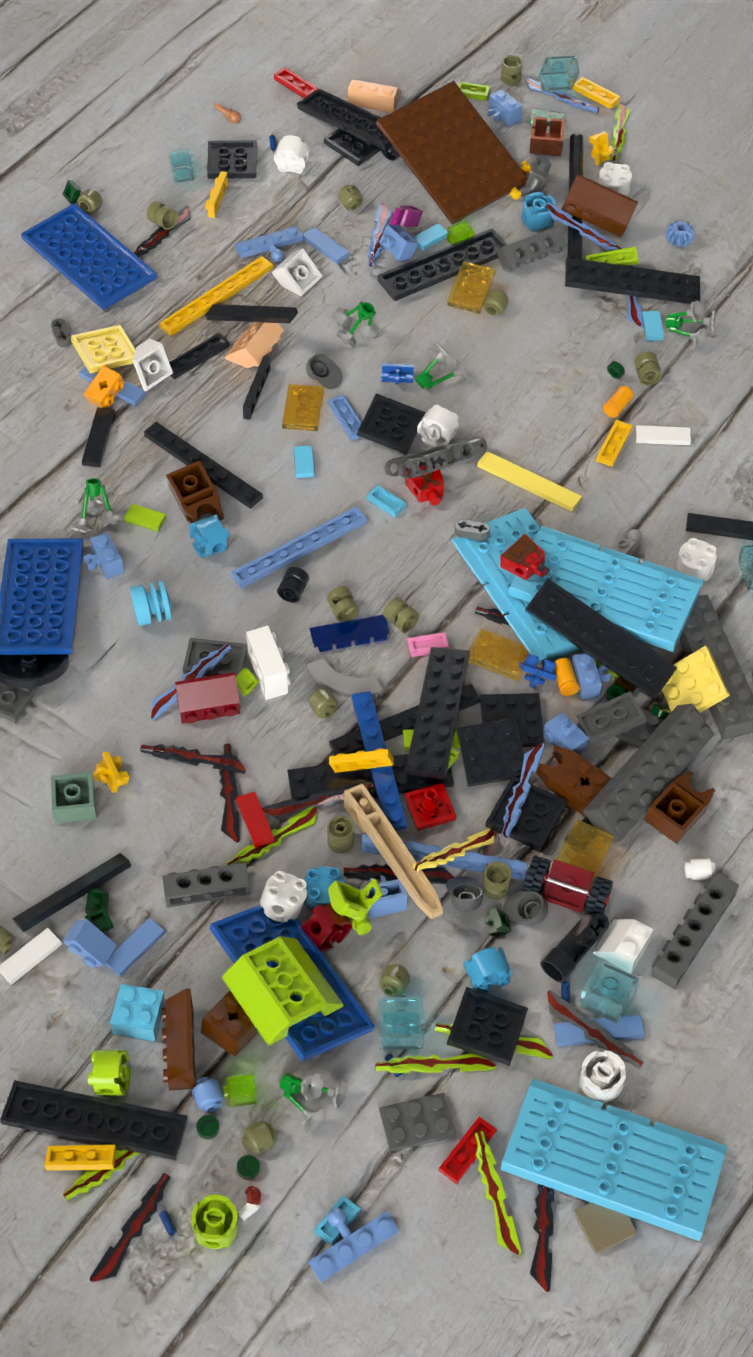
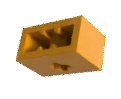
M102 366L84 395L90 403L99 408L108 409L113 404L118 392L123 389L125 381L119 373Z

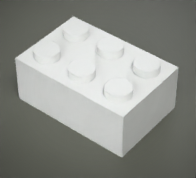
M269 626L247 631L248 657L265 700L288 694V685H290L288 674H290L287 662L283 663L282 659L284 657L281 647L277 648L275 633H271Z

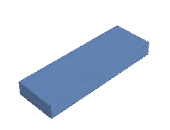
M313 227L303 234L304 241L336 264L349 257V251L317 228Z
M341 395L328 400V406L349 439L360 438L357 436V432L362 422L346 397Z
M149 918L111 954L105 965L121 977L165 935V930Z

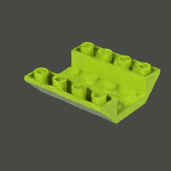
M279 936L242 955L222 976L223 981L268 1046L287 1037L289 1027L319 1011L326 1016L343 1007L341 1000L296 938ZM269 961L276 962L278 966L275 968H271L267 965V963ZM292 995H299L302 1000L295 1002L290 997Z

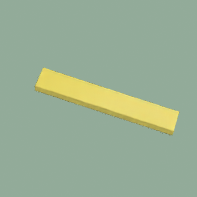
M488 451L485 452L477 463V467L571 512L574 511L582 499L581 495Z

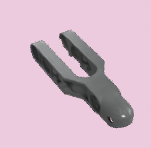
M476 437L462 442L459 441L421 450L387 461L384 467L385 472L393 477H417L449 467L456 462L482 453L487 449V442L482 437ZM393 463L397 465L395 473H392L390 470ZM426 466L424 470L420 469V467ZM410 470V473L405 475V471Z

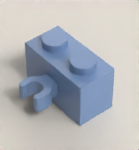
M500 89L489 96L488 116L494 115V121L500 119L510 127L521 121L523 105Z
M387 224L379 241L384 246V249L391 252L398 261L411 260L419 244L400 225L394 226L391 224Z
M108 532L90 538L93 555L88 554L83 557L84 563L91 562L87 564L88 570H93L99 565L106 579L124 573L122 558Z
M586 653L573 655L572 666L580 687L578 691L580 700L600 697L601 681L606 682L611 678V674H603V672H608V668L602 665L597 669L594 658Z
M564 712L545 724L544 738L554 747L555 745L572 750L578 755L588 749L589 737Z
M381 876V883L379 885L383 895L370 908L367 914L370 919L407 910V893L399 879L386 882L385 877ZM374 887L370 889L369 895L366 898L371 899L375 895Z
M88 919L76 920L63 940L70 952L79 955L83 962L92 968L105 966L117 946Z

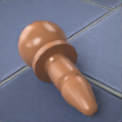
M213 104L218 111L226 115L225 118L229 119L231 123L240 122L241 115L239 112L233 111L231 108L228 110L221 104Z

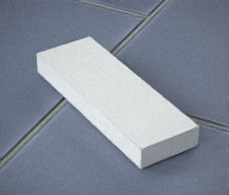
M636 425V443L690 445V428Z
M46 928L0 965V974L12 985L62 945L61 941L49 928Z

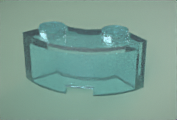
M189 149L169 152L174 183L193 181L194 178H197L196 168H192L193 155L192 153L189 154Z

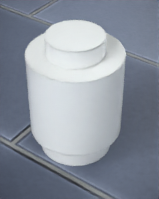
M710 858L690 859L689 862H684L686 879L706 880L716 874L715 862H711Z

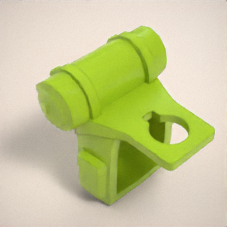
M373 879L362 890L340 881H334L328 888L332 908L341 916L351 918L352 928L357 931L358 935L367 934L372 929L370 918L367 914L373 904L383 895L378 881ZM374 887L375 895L371 899L366 898L369 895L370 889Z

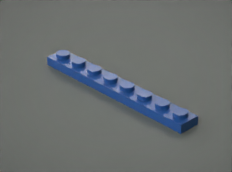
M371 691L351 694L365 752L375 751L379 748L386 749ZM392 767L370 768L380 809L395 831L407 829V822Z

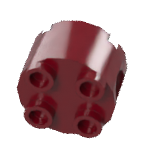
M331 903L324 907L321 904L316 906L312 911L313 915L310 919L301 925L302 931L321 952L334 948L332 944L335 941L338 944L342 942L352 929V922L349 918L338 914L332 908Z

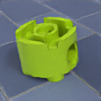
M93 1051L91 1055L93 1070L89 1072L88 1084L93 1085L94 1093L97 1095H126L125 1092H128L131 1079V1067H127L126 1062H130L128 1051Z
M219 1194L205 1196L203 1200L198 1201L194 1205L191 1213V1224L196 1241L210 1249L229 1247L239 1230L237 1209L231 1203V1200Z

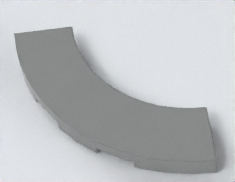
M325 658L306 664V668L318 684H322L330 689L333 693L351 696V694L371 691L372 697L383 695V690L376 676L367 678L345 676L329 666Z

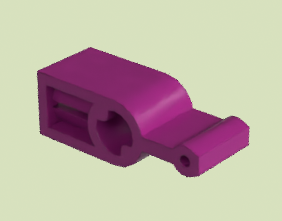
M401 205L400 208L396 207L390 224L394 226L418 227L423 211L412 205Z

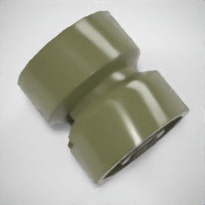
M507 55L502 60L501 81L506 85L513 86L521 82L523 61L519 56Z
M155 201L147 209V219L169 230L176 225L178 213L175 209Z
M653 352L639 354L635 358L634 363L640 383L646 386L656 384L662 377L656 354Z
M340 586L328 593L327 601L333 609V614L338 622L346 623L358 616L359 608L348 587Z
M399 597L391 600L383 611V616L391 623H394L395 627L403 633L413 629L420 617L418 612L412 607H408V604Z
M346 816L332 818L327 825L328 846L335 853H346L354 846V824Z
M498 861L488 864L485 868L483 892L490 899L499 900L508 895L512 876L508 865Z

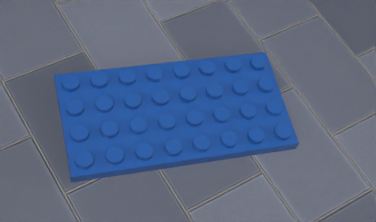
M75 203L21 233V238L103 311L157 279V273Z
M83 538L8 539L0 590V655L72 654L84 547Z
M258 905L211 923L209 929L233 964L242 955L279 936L296 938L343 1003V1007L326 1016L319 1011L289 1027L285 1039L301 1062L374 1030L375 1025L323 953L302 931V924L297 918L294 920L293 918L288 919V922L274 921L266 916L263 906ZM269 961L267 963V965L271 968H275L278 966V964L273 961ZM292 995L290 997L295 1002L302 1000L299 995Z

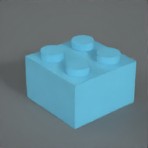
M121 984L110 1021L112 1034L155 1042L162 1018V1008L165 1007L166 1003L164 991Z

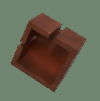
M533 117L529 153L561 156L565 119L551 118L550 132L546 133L548 118Z

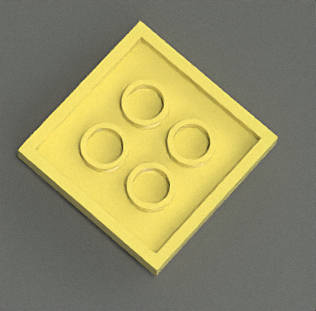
M121 325L71 336V342L89 373L99 372L102 366L112 369L133 364L135 348Z
M706 645L675 663L674 666L677 667V670L662 689L671 711L677 705L693 703L698 712L701 713L730 696L713 656Z

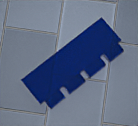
M383 615L309 628L314 648L318 647L319 652L333 650L332 644H335L336 649L352 647L351 641L353 640L355 646L371 643L370 637H373L374 642L388 640L387 634H390L386 618Z

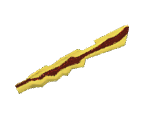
M486 829L467 837L468 841L459 844L455 842L437 853L433 852L424 857L423 860L413 865L414 870L420 871L426 868H436L438 865L454 861L455 857L465 856L466 850L494 844V830Z

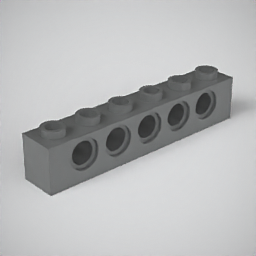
M718 872L713 879L709 877L704 885L706 890L703 894L699 893L693 903L695 904L694 908L687 910L683 917L684 923L677 925L673 932L674 938L672 941L667 940L662 949L664 953L661 957L657 956L651 966L654 968L652 977L673 989L676 988L733 901L739 884ZM691 927L697 928L698 930L694 931L691 929ZM679 943H685L688 946L685 947L680 945ZM669 959H675L677 962H671Z

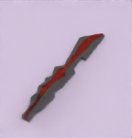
M551 990L547 991L550 1014L583 1029L585 1038L595 1041L598 1048H603L606 1051L617 1054L624 1062L631 1063L638 1069L642 1067L644 1062L636 1057L633 1051L623 1042L613 1039L595 1021L588 1022L577 1014L579 1010Z

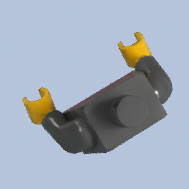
M538 157L530 165L526 161L521 163L522 167L520 168L525 174L529 173L525 186L520 191L516 187L511 189L509 195L512 199L517 200L521 195L525 196L541 191L552 165L548 158Z

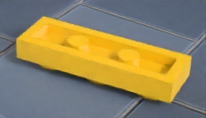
M581 77L573 84L572 90L609 109H612L620 102L619 95L584 77Z
M221 171L219 177L215 179V187L211 189L210 199H207L205 206L206 210H208V217L215 218L228 186L227 172Z
M616 420L596 456V462L613 467L632 432L633 425Z
M379 748L375 751H358L353 754L340 753L336 756H330L329 765L335 773L393 766L394 758L388 749Z
M115 1145L48 1146L44 1166L46 1170L114 1169L117 1149Z

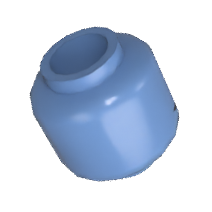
M209 1077L199 1079L196 1082L197 1085L192 1090V1095L198 1109L205 1110L206 1113L219 1109L225 1098L220 1083L216 1079H209Z

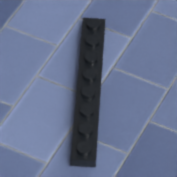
M155 422L144 431V436L185 465L188 466L200 460L211 482L251 509L263 499V493L158 422Z
M472 684L465 686L463 689L459 711L480 703V697ZM419 705L379 721L384 742L402 735L403 730H414ZM359 729L329 741V746L335 756L340 753L353 754L365 750Z

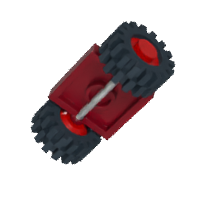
M534 855L525 877L523 891H533L541 894L546 883L543 897L547 902L582 913L586 899L589 897L585 912L604 913L613 881L596 876L592 889H590L595 872L554 859L550 874L548 875L551 860Z

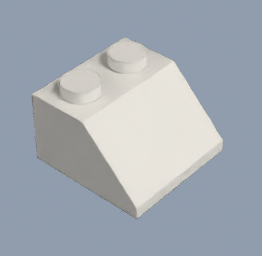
M304 249L293 252L272 271V274L282 287L299 296L307 292L322 277V274Z
M148 339L136 347L133 363L144 391L149 390L173 374L162 343Z
M613 919L593 954L631 974L649 945L654 929L635 919Z

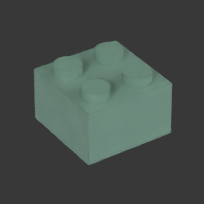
M92 772L51 776L52 812L55 823L96 819L95 784Z

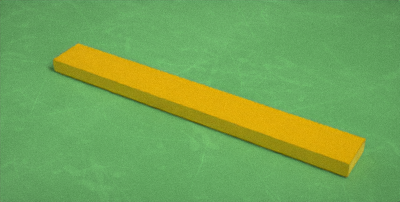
M263 256L259 257L160 322V328L170 336H173L206 314L213 304H221L271 271L273 264Z

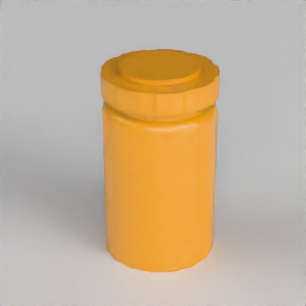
M620 386L603 405L604 413L611 418H616L634 398L633 391L627 386Z
M561 658L556 660L554 673L557 675L556 680L561 695L572 696L576 694L580 687L570 659Z

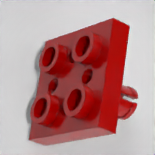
M443 783L404 794L405 802L417 831L456 820L455 811Z

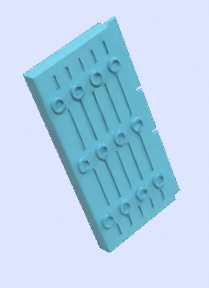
M526 508L486 522L490 527V537L487 540L478 541L462 537H456L451 540L481 585H484V589L502 615L507 614L504 618L529 654L539 657L538 663L543 662L545 659L553 661L580 650L527 613L525 608L530 602L509 595V587L515 575L500 567V555L524 534L533 541L538 530L541 529Z
M544 526L538 530L533 542L544 551V566L548 568V572L543 578L534 574L528 580L515 575L509 587L510 596L530 602L547 578H549L635 639L674 652L699 596L704 580L643 560L642 564H639V558L604 547L601 551L599 550L601 545Z
M534 1078L532 1079L500 1170L700 1241L727 1150L726 1145L655 1121L654 1127L650 1126L651 1119L611 1105H607L606 1110L602 1109L603 1102Z

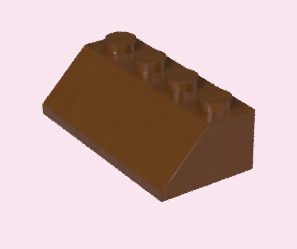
M577 174L561 210L616 236L622 237L638 201Z
M186 988L166 999V1008H162V1021H166V1028H162L163 1042L166 1041L167 1048L163 1049V1062H167V1069H163V1081L168 1083L169 1091L193 1089L196 1086L194 1011L191 989Z

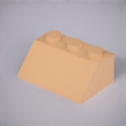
M352 80L348 88V102L358 107L392 113L395 111L402 90L396 87Z
M253 322L230 349L225 358L246 368L257 367L260 365L263 356L272 351L273 344L281 339L280 335L284 329L279 323Z

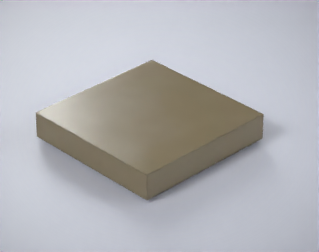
M594 1203L574 1211V1215L595 1255L637 1235V1231L629 1216Z

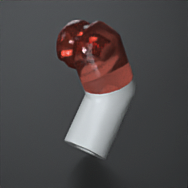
M249 1186L245 1190L247 1204L237 1211L243 1221L260 1208L261 1192L257 1187Z

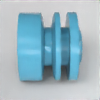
M162 580L157 581L158 590H155L154 584L151 582L149 585L150 592H146L142 584L130 587L138 626L151 624V615L155 614L158 622H162L161 613H164L166 621L171 620L170 597Z

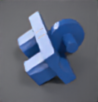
M382 363L381 382H395L396 385H399V382L413 383L414 365L410 363Z
M528 653L524 662L520 661L518 667L522 668V671L532 674L525 675V680L530 681L529 686L535 688L537 684L543 685L545 680L541 679L540 676L555 681L557 677L554 673L556 663L545 659L542 668L536 667L539 657Z

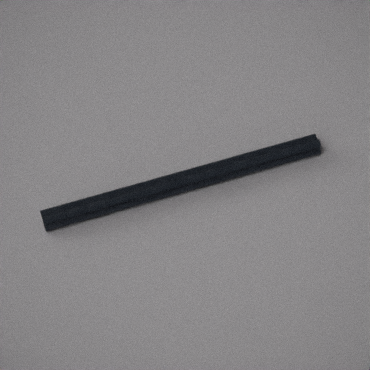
M572 134L570 136L569 190L577 174L583 176V135ZM571 215V219L582 224V219ZM568 220L569 223H571V224H573L574 226L578 227L577 225H575L574 223H572L571 221ZM568 226V258L582 259V236L579 230Z

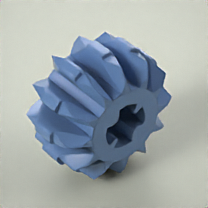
M675 220L666 229L667 242L671 243V246L677 245V247L683 246L685 248L686 245L691 244L695 235L693 226L689 225V222H683V220L681 222Z

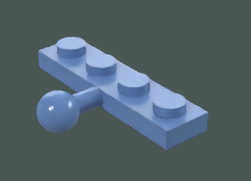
M297 226L290 227L282 231L236 243L235 250L241 259L271 251V259L279 263L284 259V253L277 248L303 241V235Z
M334 1208L328 1213L327 1219L331 1226L338 1228L343 1239L309 1260L308 1264L320 1283L398 1233L399 1230L388 1211H385L351 1233L345 1223V1212L340 1208Z

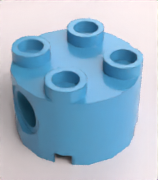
M534 192L527 195L525 200H523L522 221L530 231L536 232L537 230L553 226L554 219L551 218L549 210L554 215L555 211L551 206L547 205L551 203L556 206L555 199L551 195L547 194L545 196L542 192Z
M217 515L190 524V539L194 538L195 542L192 545L201 558L210 557L228 550L226 538H229V532L226 527L221 525Z
M322 866L308 870L304 878L307 884L305 905L308 909L313 910L320 904L323 907L330 904L329 886L334 881L345 883L338 868Z
M495 947L481 950L471 956L472 960L470 962L466 959L463 963L464 969L471 980L472 988L480 992L487 993L490 991V987L496 985L503 987L511 982L509 978L513 972L502 947H499L498 951H496Z

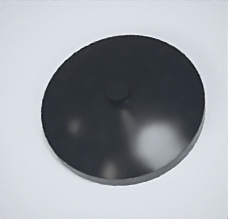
M69 654L0 655V682L18 688H30L48 684L65 673L69 666Z

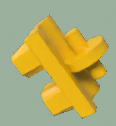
M604 131L600 134L595 133L589 137V142L593 144L591 157L595 159V164L599 166L602 162L610 160L613 147L609 146L607 132Z
M109 751L103 752V759L95 766L96 770L93 772V777L96 781L102 780V783H107L111 793H115L118 791L119 786L128 784L129 775L127 771L118 772V769L122 767L120 756H110Z

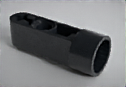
M603 913L585 914L555 948H552L541 960L540 965L543 971L551 979L560 983L564 982L573 972L577 963L608 929V917Z

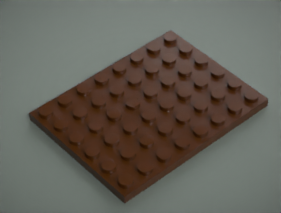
M455 81L378 119L376 122L377 126L452 225L511 193L512 188L516 187L519 189L525 186L528 179Z

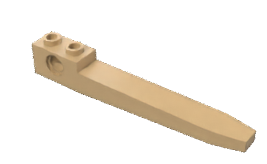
M360 784L344 791V808L361 832L369 836L416 905L431 919L442 915L443 908L435 889L422 870H414L413 865L417 862L365 786Z

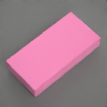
M445 632L407 638L411 657L430 655L431 647L449 649Z

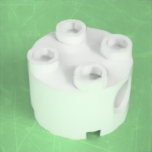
M284 136L282 140L280 139L274 154V161L278 166V170L283 173L286 171L297 174L302 173L310 153V147L297 136Z
M607 162L599 172L598 183L628 196L632 180L630 167L626 164L621 165Z
M434 405L418 424V435L421 434V440L430 447L447 445L459 429V417L456 413L450 412L446 408Z
M690 538L680 548L676 569L681 573L702 579L704 582L709 580L713 575L717 558L716 547L705 541Z
M283 871L275 872L266 882L260 898V906H263L266 916L278 922H288V919H296L306 900V882Z
M606 1050L604 1052L595 1051L588 1055L582 1064L579 1086L588 1098L603 1102V1104H607L609 1101L617 1098L624 1087L626 1079L624 1061L617 1054Z

